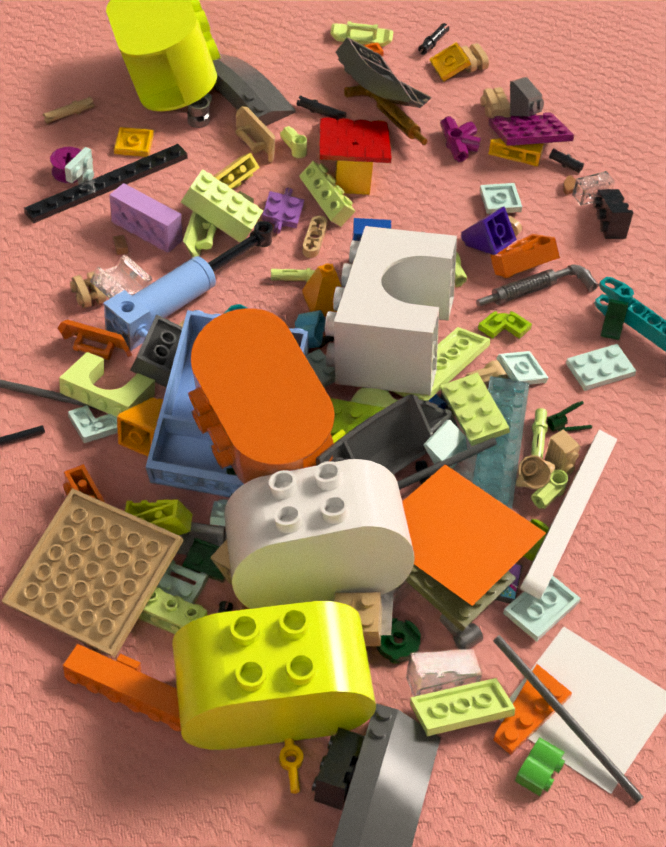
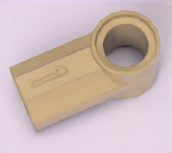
M497 360L489 362L482 369L466 374V376L478 372L485 386L490 384L496 387L501 386L508 380L507 373Z

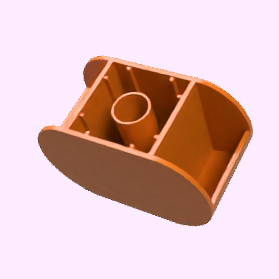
M245 308L226 312L204 326L192 347L191 366L196 389L188 392V396L194 408L191 411L193 418L202 434L209 433L213 442L211 450L220 468L224 469L231 465L239 480L245 484L255 478L272 475L278 471H292L316 466V457L333 445L330 433L334 424V407L329 395L286 323L271 312L255 308Z

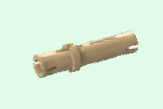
M88 97L78 102L76 100L72 101V104L43 113V117H46L44 120L49 124L75 113L78 115L81 111L93 108L94 104H91L93 100L91 97Z

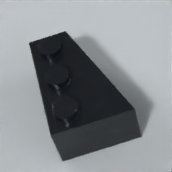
M598 189L597 195L593 199V206L597 209V219L600 220V230L604 233L605 239H626L634 213L633 210H628L629 204L623 202L624 197L619 189Z
M338 728L335 736L331 735L327 747L329 751L327 756H323L320 772L313 782L312 791H315L314 801L342 810L365 736L342 728Z

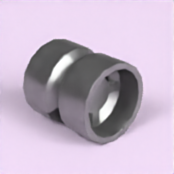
M204 96L187 106L188 124L192 127L202 128L209 124V100Z

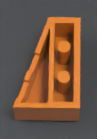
M531 234L510 244L496 255L490 254L495 275L503 276V278L512 277L516 273L560 258L555 237Z

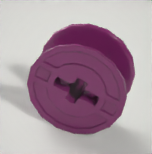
M62 147L51 154L50 162L53 165L52 176L54 179L62 183H70L66 181L65 166L82 150L75 147Z

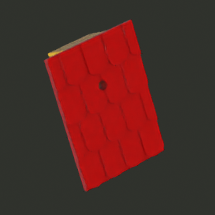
M334 118L320 119L319 160H336L335 184L340 186L345 194L370 195L373 162L391 163L389 129L386 121L374 120L370 122L364 119L353 121L346 118L338 120Z

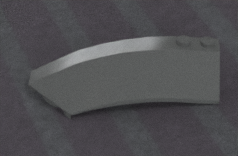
M376 703V711L371 717L332 847H412L441 737L436 734L427 736L421 724L398 709Z

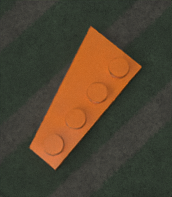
M536 664L532 672L563 705L571 697L572 692L540 665ZM528 680L513 703L515 716L504 718L493 739L510 755L555 713L554 709Z

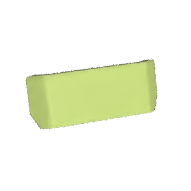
M348 21L347 24H332L330 34L336 41L344 42L348 37L359 44L366 45L378 42L383 47L392 41L394 31L378 28L377 24L368 25Z
M194 211L183 239L192 258L200 256L202 249L212 248V241L218 228Z

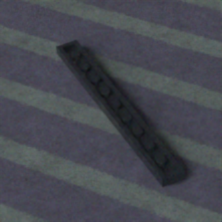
M179 144L173 145L24 207V212L34 224L117 189L123 183L129 184L188 159L187 152Z

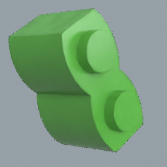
M539 737L520 768L515 782L538 796L542 794L543 790L548 792L554 782V779L551 778L553 773L557 772L559 774L565 763V760L562 759L565 752Z

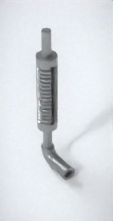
M573 264L556 272L553 269H548L492 290V295L476 300V304L478 307L491 302L499 305L555 285L558 278L567 275L577 276L585 284L589 292L596 290L599 284L592 277L589 270L580 265Z

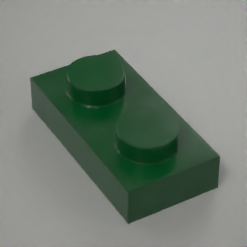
M609 299L601 337L615 340L620 339L628 309L627 302Z

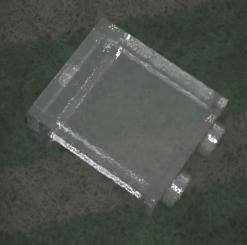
M124 255L120 258L117 266L105 271L100 267L96 268L90 282L110 299L123 290H126L130 295H134L150 285L153 278L127 255Z

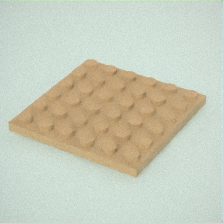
M72 488L1 602L115 658L184 539L177 534Z

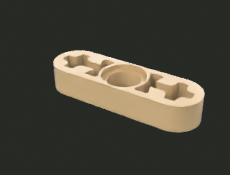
M318 215L311 219L302 250L303 255L308 258H314L319 254L327 230V219L324 216ZM311 235H318L319 238H312Z

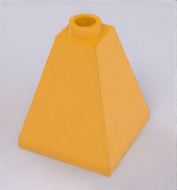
M326 263L318 266L302 289V294L309 311L321 310L324 317L327 316L328 311L337 312L333 309L335 289L336 287H341L333 264Z
M152 397L118 414L117 431L119 445L149 456L163 399Z

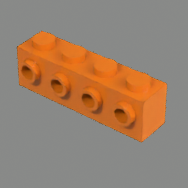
M84 464L64 471L65 483L63 488L67 496L73 488L105 503Z

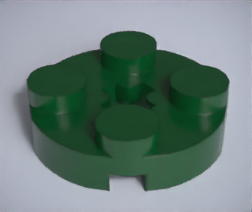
M392 618L391 635H381V646H376L379 653L393 664L412 659L420 649V631L415 624L408 620L404 622L397 621L398 618ZM394 637L398 639L402 637V643H395Z

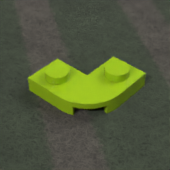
M495 311L478 325V329L492 339L504 329L520 339L532 327V323L510 311V314L497 313Z

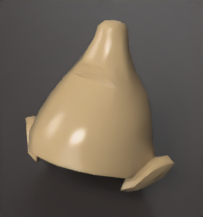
M536 455L524 457L518 465V478L515 486L530 489L543 488L550 481L555 465Z

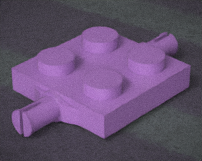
M289 187L285 189L284 194L270 191L262 214L263 221L271 222L275 225L273 232L276 233L277 231V234L281 232L282 227L297 229L304 205V199L291 196L293 190L291 188L289 190Z

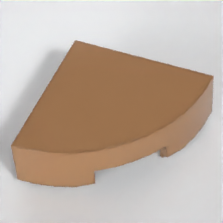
M569 175L564 181V193L568 195L581 189V184L572 175Z

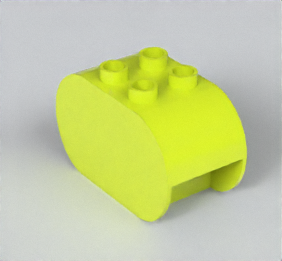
M199 0L109 1L106 13L139 99L146 109L152 111L179 109L198 101L213 88L217 80L213 61L221 57L214 38H212L210 33L211 28Z
M311 601L215 613L186 624L173 637L172 646L181 735L187 743L195 747L210 750H226L280 743L288 738H293L295 741L336 735L338 728L350 731L361 726L376 711L361 618L354 608L346 604L332 601Z

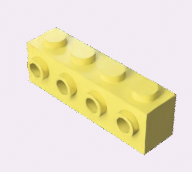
M248 153L237 158L213 177L225 183L229 188L235 189L242 184V180L251 178L253 172L259 169V166L252 154Z

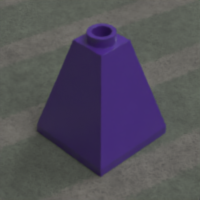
M505 206L461 232V238L466 246L492 255H496L517 240Z

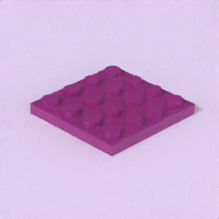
M546 112L543 115L495 116L494 118H489V126L507 146L574 141V134L553 113Z

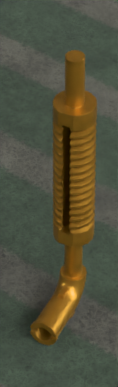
M361 85L344 88L346 98L361 95L373 98L377 101V108L408 138H416L422 145L427 144L428 140L420 133V126L396 104L371 93Z

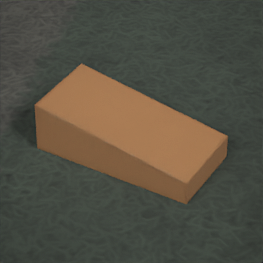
M124 235L113 236L117 255L128 254V246Z

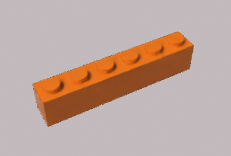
M77 644L63 664L64 676L69 682L73 684L79 683L92 693L103 694L114 703L120 702L127 705L134 712L140 711L148 715L153 721L164 722L173 730L181 731L177 688L82 645Z

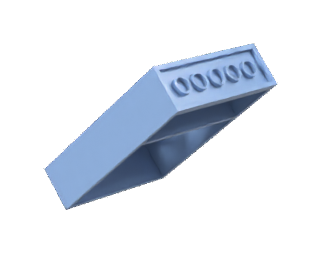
M187 310L147 459L146 471L150 483L230 498L231 494L241 487L243 483L237 476L227 474L226 468H220L211 450L213 442L209 433L202 434L193 418L191 411L194 408L188 396V392L196 389L191 366V352L195 339L204 326L221 314L212 315L200 310ZM289 328L307 358L309 350L308 331H304L301 328Z

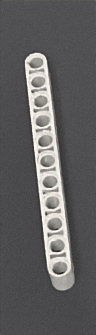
M598 430L520 587L522 591L539 600L542 597L613 450L617 438Z

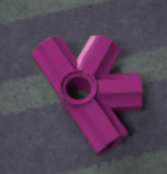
M447 116L440 121L441 129L446 138V147L451 150L454 160L464 162L469 157L468 150L478 152L481 138L474 136L477 134V128L473 122H466L458 127L455 119L451 118V116Z

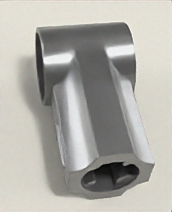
M443 614L440 616L441 623L453 635L456 646L462 652H466L483 641V633L476 624L471 623L462 632Z

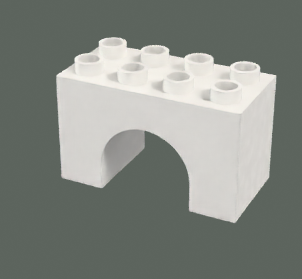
M365 226L361 241L352 240L349 251V263H344L342 269V287H336L334 293L333 309L337 312L328 311L325 322V335L334 336V343H329L327 347L326 366L335 367V384L422 395L428 394L431 396L437 371L439 320L449 321L454 300L457 236Z

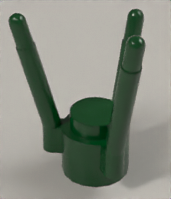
M578 401L559 413L548 416L547 424L550 430L553 432L556 430L558 432L561 430L568 432L592 429V425L565 427L568 424L566 414L577 409L584 402Z

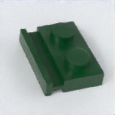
M194 538V542L182 566L198 573H206L209 576L208 578L224 583L225 581L224 576L210 558L220 546Z

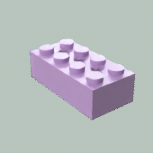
M125 183L109 195L111 221L115 225L124 228L167 253L182 242L181 213Z

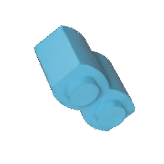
M321 310L301 313L295 321V328L308 331V349L320 347L322 344L326 319Z

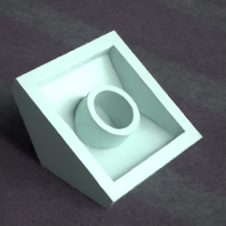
M446 420L423 444L434 464L467 450L466 436L451 420Z

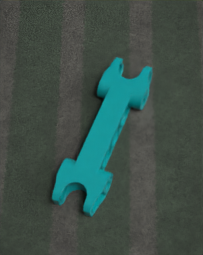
M613 277L602 279L599 286L605 295L601 294L595 299L594 304L596 308L605 316L608 305H602L601 301L609 303V299L627 302L628 309L624 323L666 352V320L633 297V289L624 282ZM611 283L614 285L615 288H610L605 284Z

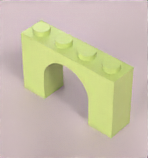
M86 352L59 377L61 394L112 414L115 417L119 413L155 396V380L139 373L125 386L118 389L106 390L94 386L93 384L104 375V359L89 352Z

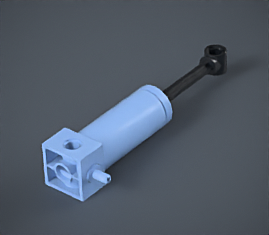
M266 221L257 222L254 226V231L250 233V237L209 263L203 258L195 256L136 294L130 295L126 290H123L103 303L105 329L121 334L130 351L143 343L156 314L163 318L168 317L213 288L216 284L214 274L216 270L255 245L258 247L270 246L273 234L272 225Z

